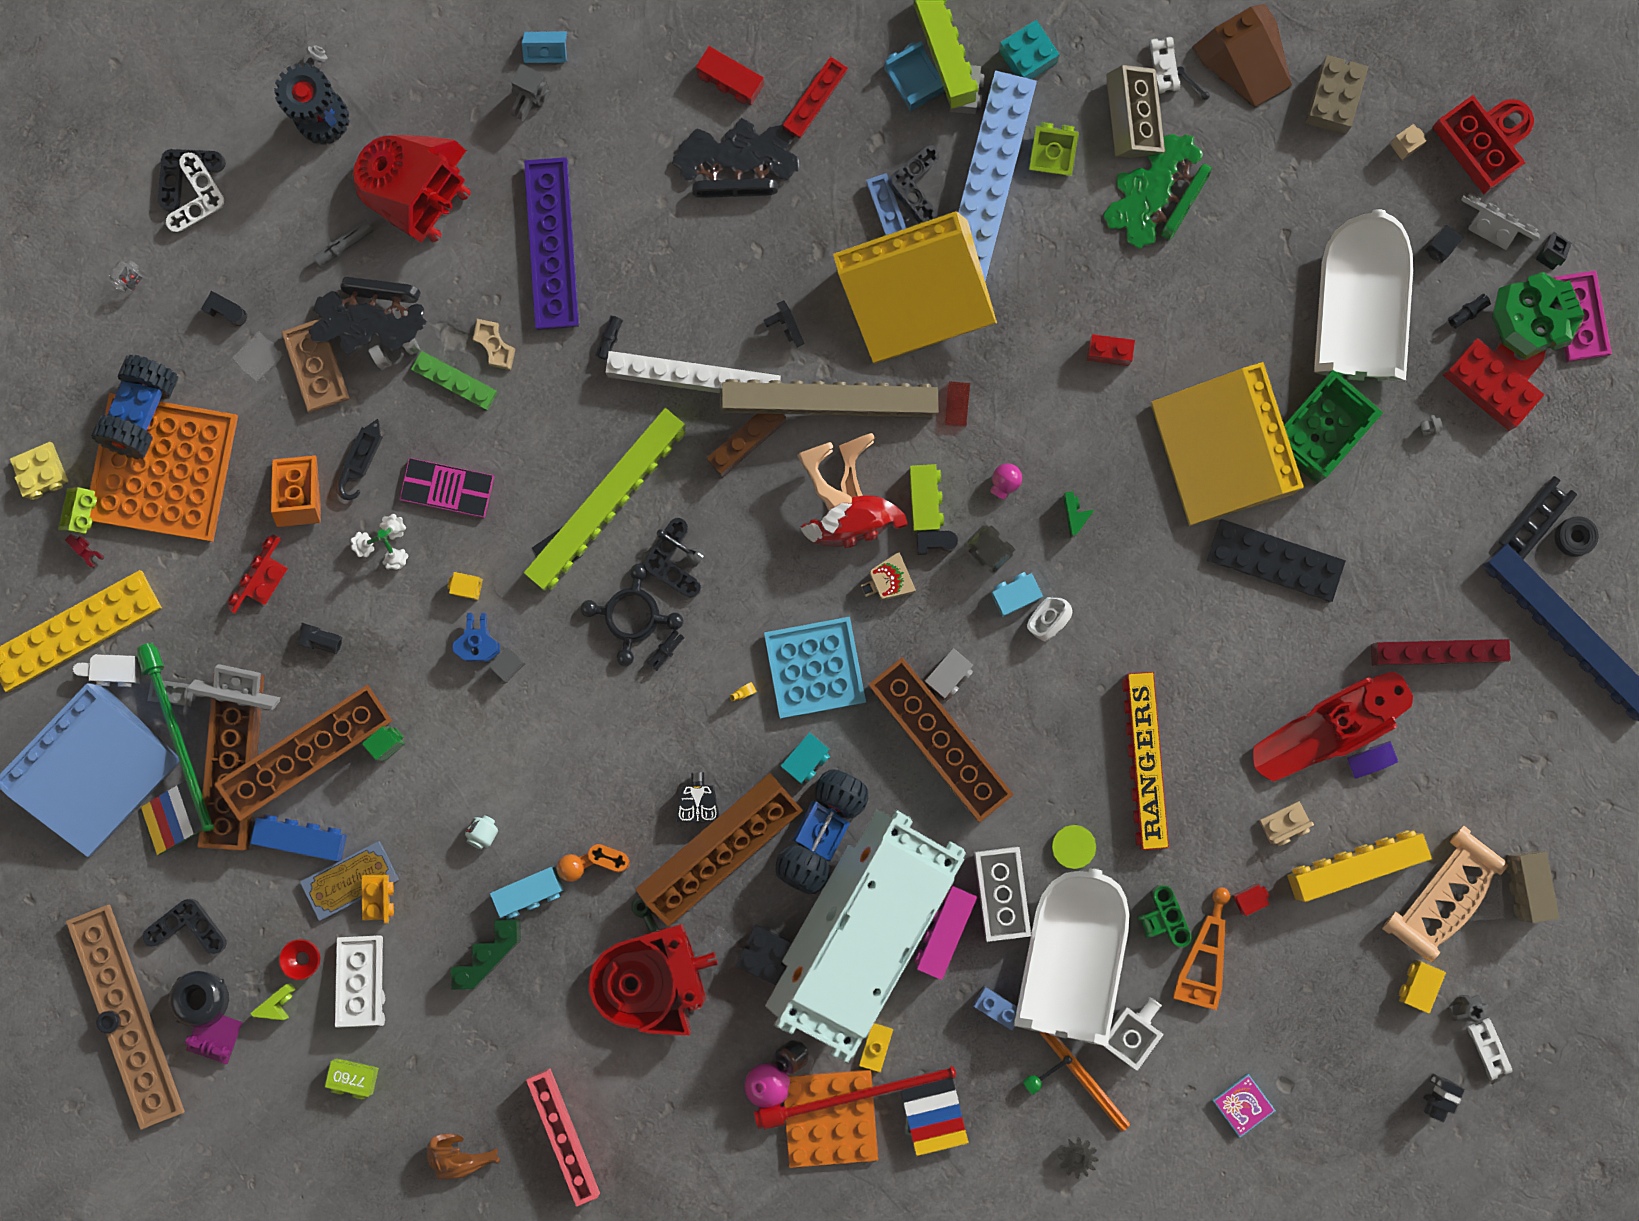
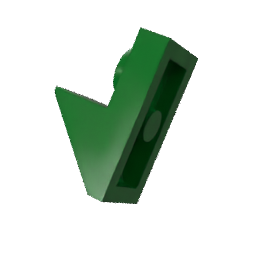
M1071 491L1063 494V501L1070 538H1073L1078 534L1094 510L1077 512V509H1080L1078 496L1074 497V492Z

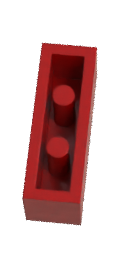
M708 46L696 65L699 79L706 83L710 81L717 85L716 88L725 94L729 92L742 104L748 103L752 106L764 86V77L711 46Z

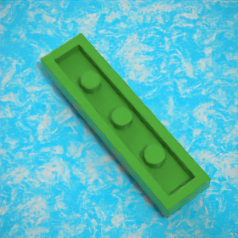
M423 351L420 352L411 368L413 372L487 411L498 393L495 389Z

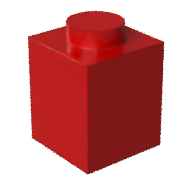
M1253 884L1232 895L1243 916H1248L1270 905L1267 900L1270 896L1264 886L1261 887L1260 884Z

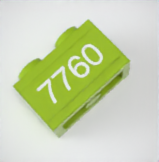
M336 1058L330 1063L325 1087L330 1088L332 1093L344 1094V1092L352 1093L354 1098L365 1099L374 1092L379 1068Z

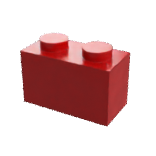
M1092 334L1089 339L1086 361L1130 366L1133 361L1135 340Z

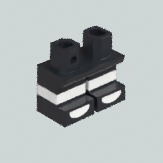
M1433 1073L1430 1082L1435 1087L1432 1094H1426L1423 1097L1428 1101L1424 1113L1444 1123L1448 1112L1455 1114L1465 1089Z

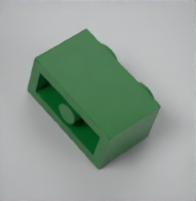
M381 726L362 743L375 760L386 761L405 745L402 740L404 738L402 733L397 728L393 729L386 726Z

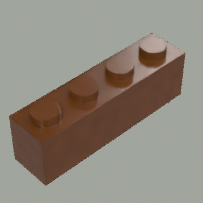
M756 414L707 457L708 463L723 478L787 421L784 414Z

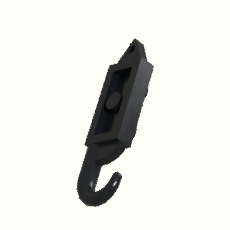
M378 419L365 428L361 427L345 461L344 468L336 484L337 493L344 500H354L361 493L360 490H357L354 494L349 495L345 493L344 487L348 478L358 480L366 475L383 438L380 433V422Z

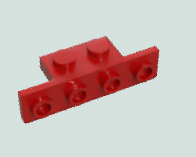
M272 534L271 537H267L263 542L262 552L259 556L256 555L254 557L249 573L242 576L239 582V589L236 593L233 592L228 599L227 604L229 605L227 608L231 612L236 613L246 595L264 605L270 599L288 569L286 566L270 558L281 540L278 536Z

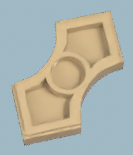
M477 319L472 340L486 348L490 366L511 370L515 348L506 345L501 340L498 323Z

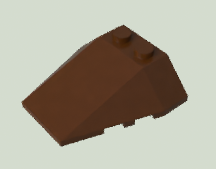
M1266 4L1251 6L1212 29L1192 47L1207 69L1210 68L1219 76V79L1223 82L1226 81L1235 89L1236 93L1254 108L1292 86L1277 21Z

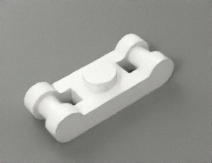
M1167 37L1161 41H1158V39L1150 40L1153 68L1156 69L1158 94L1165 93L1166 90L1180 91L1173 37ZM1166 49V54L1160 55L1159 50ZM1170 77V81L1164 82L1163 78Z
M1487 1018L1482 1020L1481 1024H1472L1467 1029L1473 1038L1486 1073L1492 1081L1497 1079L1500 1074L1504 1073L1506 1075L1511 1073L1512 1068L1491 1020ZM1486 1031L1487 1034H1488V1037L1485 1038V1039H1482L1480 1033H1483V1032ZM1499 1060L1500 1065L1494 1067L1492 1062Z

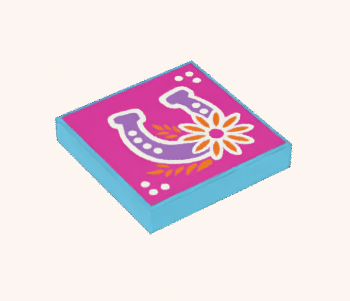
M1248 1073L1212 1099L1239 1137L1275 1112L1273 1106Z

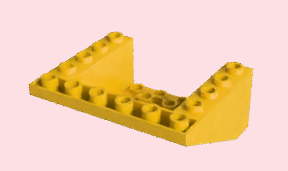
M957 211L833 254L842 285L871 359L875 364L997 324L968 220Z
M1264 362L1238 369L1151 401L1150 404L1189 526L1294 495L1304 488Z

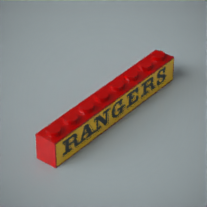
M1154 672L1125 674V679H1122V690L1126 692L1127 700L1124 701V713L1128 714L1129 722H1126L1125 729L1126 735H1130L1131 743L1127 745L1128 757H1132L1129 775L1130 779H1134V788H1131L1132 802H1136V810H1133V821L1138 826V832H1135V844L1139 846L1140 850L1169 848Z

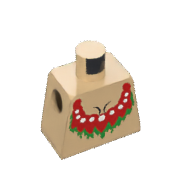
M900 552L870 570L869 574L872 581L861 585L865 597L878 593L881 601L913 594L916 591Z

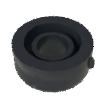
M192 971L178 977L169 995V1007L173 1016L177 1019L176 1022L190 1027L203 1028L215 1024L223 1017L229 1004V992L224 979L204 971ZM202 988L206 992V1002L201 1009L195 1010L190 1005V996L195 990Z

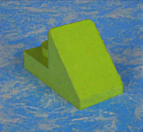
M291 983L284 985L250 1014L253 1017L288 1019L289 1016L279 1003L284 1005L293 998L291 994L296 989Z

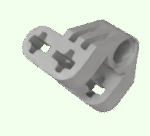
M374 334L369 346V352L375 364L381 370L392 366L383 348L379 335ZM415 338L403 344V347L410 355L421 351Z

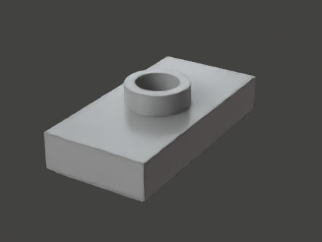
M151 680L147 701L159 703ZM163 681L170 704L191 707L193 693L187 692V687L190 684Z

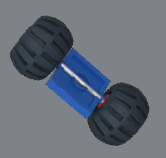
M836 769L826 771L816 782V801L811 802L792 839L801 846H788L780 853L776 861L777 877L789 886L807 894H816L823 889L828 881L830 866L827 861L830 862L850 824V822L842 817H856L865 809L868 802V788L857 778Z

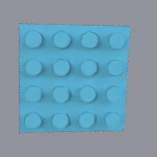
M850 617L764 633L780 719L866 703Z

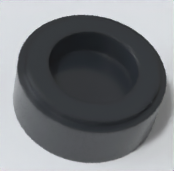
M112 1010L102 1012L96 1021L97 1028L106 1034L115 1032L121 1025L119 1014Z

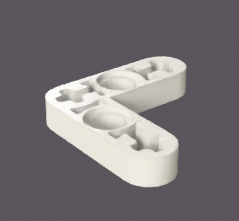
M193 153L182 155L180 166L199 197L167 216L166 225L174 232H181L220 210L224 205L223 195L200 158ZM188 157L195 159L196 162L193 164L196 170L201 168L202 172H197L191 177L190 173H194L191 167L185 166L187 163L186 159ZM201 175L208 179V185L205 188H200L196 184L197 178ZM213 187L214 190L210 192L212 196L219 197L218 205H209L208 202L211 200L209 195L205 194L203 196L202 192L208 191ZM193 205H197L201 209V214L197 218L192 217L189 213V209ZM182 211H184L186 217L189 220H191L189 223H187V220L184 219L180 222L181 227L179 228L177 226H172L171 224L174 222V216L178 219L184 216L181 213Z

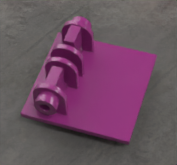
M223 1015L218 1022L211 1026L203 1028L194 1027L191 1037L188 1036L185 1041V1045H187L186 1050L228 1064L243 1022Z

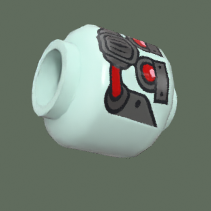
M483 815L482 818H473L465 832L467 843L480 850L483 847H489L498 833V829L494 825L495 821L486 815Z

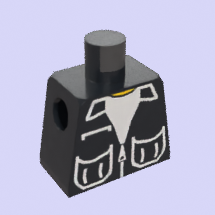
M704 772L691 773V786H682L677 822L715 821L720 815L714 785L705 786Z

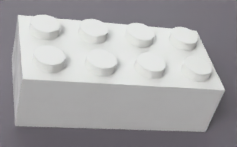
M1010 847L974 852L985 940L989 942L1031 936L1020 848Z

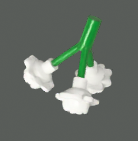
M395 514L382 518L383 522L380 523L382 529L378 531L377 537L371 539L367 533L357 532L355 537L351 538V549L356 552L358 557H368L370 552L374 551L372 545L377 541H381L388 550L382 562L386 569L398 570L406 564L408 554L405 553V550L392 548L387 540V536L392 540L396 537H402L403 531L406 529L403 519L401 517L397 518Z

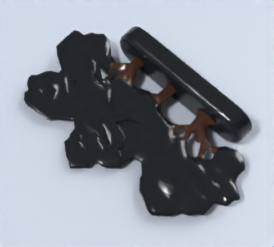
M743 118L736 123L735 129H730L725 133V141L723 143H718L710 133L701 129H695L688 139L679 145V154L675 155L672 161L673 165L679 167L680 176L684 180H693L700 173L710 179L693 183L692 194L699 198L774 195L778 192L777 181L771 178H764V176L768 173H774L779 178L787 180L792 176L793 172L799 171L798 156L786 150V147L790 146L794 138L792 133L785 130L783 125L769 127L761 135H758L754 129V124ZM707 162L712 168V173H710V170H705L702 163ZM766 164L767 169L763 171V165ZM719 165L718 170L715 171L714 167ZM699 166L701 171H696V167ZM724 168H730L735 172V179L718 180L717 173ZM754 170L758 176L755 179H740L742 173Z
M344 277L340 288L350 297L344 300L335 291H330L323 297H317L313 310L321 317V320L315 322L309 328L311 340L314 342H328L340 336V347L347 355L354 352L358 346L369 343L372 335L378 334L382 345L393 352L402 347L404 343L414 339L417 331L422 330L427 324V321L423 318L424 308L421 304H414L405 309L399 303H416L421 292L418 288L409 284ZM356 297L372 299L369 303L359 305L357 304ZM377 299L392 301V305L385 310H378L375 307ZM349 302L348 307L344 308V304ZM395 308H397L396 311L400 310L401 317L398 319L394 316ZM389 309H391V313L386 314V312ZM404 311H408L407 316L404 315Z

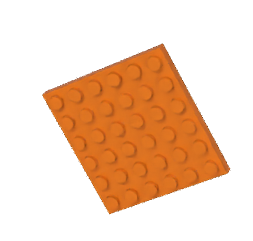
M109 393L105 415L108 414L116 394ZM159 401L146 431L153 436L145 458L135 459L133 457L129 458L126 455L122 456L99 444L90 490L95 491L94 496L97 497L96 506L94 509H91L90 513L92 522L213 542L238 415Z

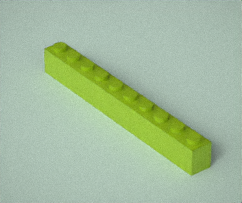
M664 408L525 570L524 574L543 590H552L559 582L558 577L563 572L566 574L572 568L573 563L571 561L576 556L581 557L588 548L586 546L591 539L594 541L601 534L602 530L600 528L605 523L609 524L616 516L614 512L618 507H624L630 499V493L633 490L637 491L643 485L644 481L642 479L647 474L651 475L658 467L657 462L660 458L668 456L672 450V444L675 441L679 442L685 436L686 431L684 430L686 425L668 409Z

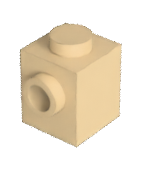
M1413 124L1399 133L1391 141L1390 145L1403 161L1419 150L1426 140L1422 130L1416 128Z

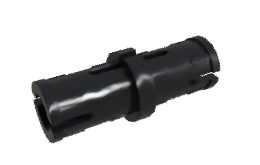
M1481 294L1474 301L1464 304L1462 309L1448 318L1451 327L1457 329L1469 319L1473 320L1477 317L1476 314L1491 305L1489 297Z
M610 315L604 333L601 334L602 339L595 355L596 357L608 360L609 351H612L614 343L618 341L617 335L623 323L621 318Z
M674 629L663 644H659V649L646 663L651 667L655 663L653 669L658 671L666 659L673 656V651L685 637Z

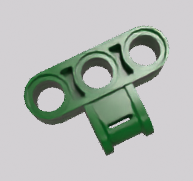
M1165 885L1155 886L1151 892V897L1156 909L1137 917L1143 924L1146 932L1145 937L1150 938L1166 931L1168 939L1172 944L1178 947L1187 946L1191 942V933L1173 890ZM1161 889H1165L1168 893V897L1164 901H1160L1157 897ZM1169 910L1176 912V919L1172 922L1166 919V913ZM1182 930L1185 934V939L1178 943L1175 940V934L1177 931Z

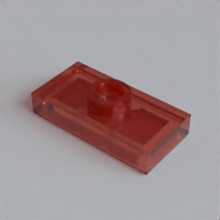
M948 382L945 425L967 426L970 383Z

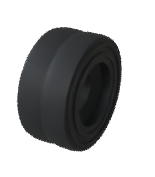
M1575 516L1561 522L1555 531L1554 537L1556 546L1562 553L1578 557L1591 552L1595 548L1599 534L1597 527L1591 520ZM1575 530L1579 531L1582 535L1579 543L1574 542L1571 538V534Z

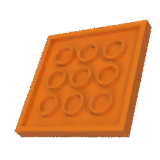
M871 1069L788 1076L790 1080V1086H788L789 1094L784 1103L785 1107L788 1108L872 1087ZM873 1097L788 1117V1120H786L790 1168L878 1161Z

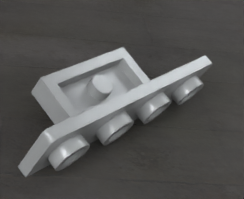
M1463 193L1461 195V201L1479 210L1468 227V230L1505 250H1507L1518 232L1537 242L1540 239L1539 233H1537L1538 229L1530 224L1522 225L1514 215L1500 213V209L1491 203L1486 205L1480 202L1481 198L1473 193L1468 195Z
M220 664L215 667L213 683L194 680L187 687V692L194 693V695L199 697H213L218 701L236 702L241 706L250 705L259 707L261 710H273L280 702V697L259 693L261 673Z

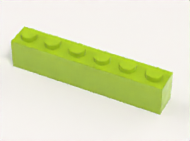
M913 0L951 109L976 102V93L979 92L976 79L972 80L971 65L969 61L965 62V49L963 44L959 45L958 43L959 33L957 27H953L951 24L953 18L950 9L946 10V0Z

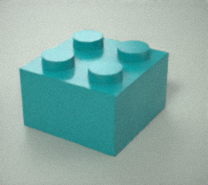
M1037 19L1001 41L999 46L1000 54L1014 75L1028 79L1035 78L1057 64L1060 56Z
M809 732L781 767L801 784L804 781L808 783L816 774L813 771L818 764L823 766L830 758L828 754L830 749Z

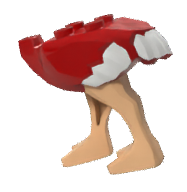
M873 433L839 446L845 463V473L841 482L842 492L828 485L818 470L819 463L833 452L831 442L803 451L797 455L813 482L817 496L825 502L829 510L822 520L812 519L809 523H804L800 527L803 534L813 543L822 546H844L846 549L856 546L857 541L865 539V542L877 539V535L881 534L891 524L895 530L908 525L906 515L896 505L881 497L874 495L863 496L856 477L855 461L864 450L874 443Z

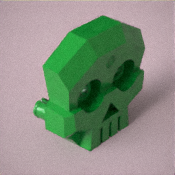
M1545 272L1529 276L1526 282L1500 287L1497 292L1492 319L1502 344L1526 360L1548 348L1557 350L1571 345L1576 332L1582 325L1584 312L1570 280L1564 282L1545 274ZM1525 299H1530L1532 303L1527 304ZM1537 328L1544 329V332L1539 333L1537 331Z

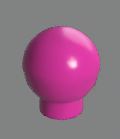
M1010 463L999 465L994 470L992 476L994 485L990 492L1005 500L1008 493L1016 491L1021 486L1022 473L1020 469Z

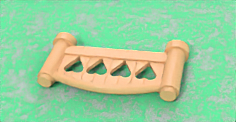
M1464 825L1460 827L1450 840V843L1456 847L1455 851L1402 917L1395 911L1382 927L1385 932L1394 934L1424 959L1431 962L1440 953L1437 950L1438 945L1455 934L1477 910L1490 886L1493 875L1496 873L1501 875L1508 867L1504 859L1470 834L1471 831ZM1462 866L1479 867L1482 869V875L1477 877L1475 884L1468 882ZM1449 883L1465 884L1468 886L1469 891L1467 894H1463L1461 901L1454 899ZM1435 900L1448 901L1455 904V910L1449 912L1450 915L1447 919L1441 917ZM1421 917L1439 919L1442 925L1439 929H1436L1434 936L1427 934Z

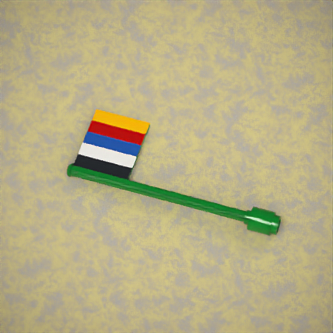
M147 643L137 648L138 653L136 656L142 674L151 677L186 778L182 783L141 806L156 853L161 855L201 831L208 832L212 830L214 824L211 823L160 676L164 665L159 650L154 646V643Z

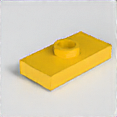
M873 1023L859 1066L881 1072L893 1028Z

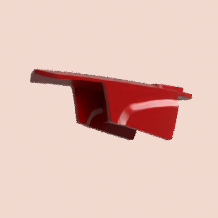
M1393 671L1373 678L1368 676L1320 701L1314 708L1303 713L1254 745L1252 756L1254 768L1262 776L1274 782L1315 763L1331 759L1335 756H1345L1395 729L1397 724L1394 720L1412 707L1413 694L1403 676ZM1395 687L1400 688L1401 692L1399 695L1394 693ZM1376 697L1383 698L1380 705H1376Z

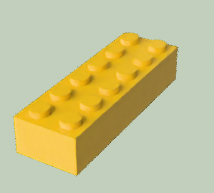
M1414 830L1402 831L1396 834L1397 838L1385 837L1376 840V845L1367 846V844L1355 847V852L1353 853L1344 851L1333 855L1334 859L1332 860L1323 858L1312 862L1314 866L1305 867L1302 865L1293 868V873L1287 874L1295 900L1306 902L1431 860L1432 857L1423 833H1415Z

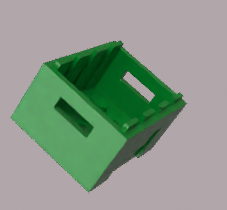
M1334 370L1319 382L1310 393V396L1289 420L1284 423L1297 468L1316 484L1329 476L1384 413ZM1326 418H1330L1332 420L1331 426H1327L1325 424ZM1312 434H1316L1318 436L1317 442H1313L1311 440Z

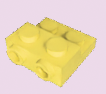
M52 442L45 443L10 458L17 475L15 480L22 497L35 500L42 497V493L49 490H59L63 487V484L69 482Z

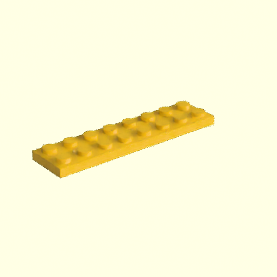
M139 570L1 645L0 683L4 691L10 692L162 609L143 571Z

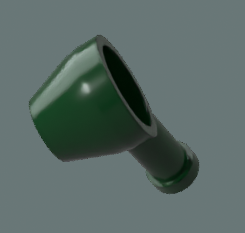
M640 896L636 897L631 905L634 915L644 919L650 933L659 931L660 929H658L651 915L653 911L646 904L644 911L638 910V904L644 903Z

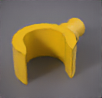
M748 683L737 689L730 695V700L741 701L747 696L755 694L757 691L753 683Z

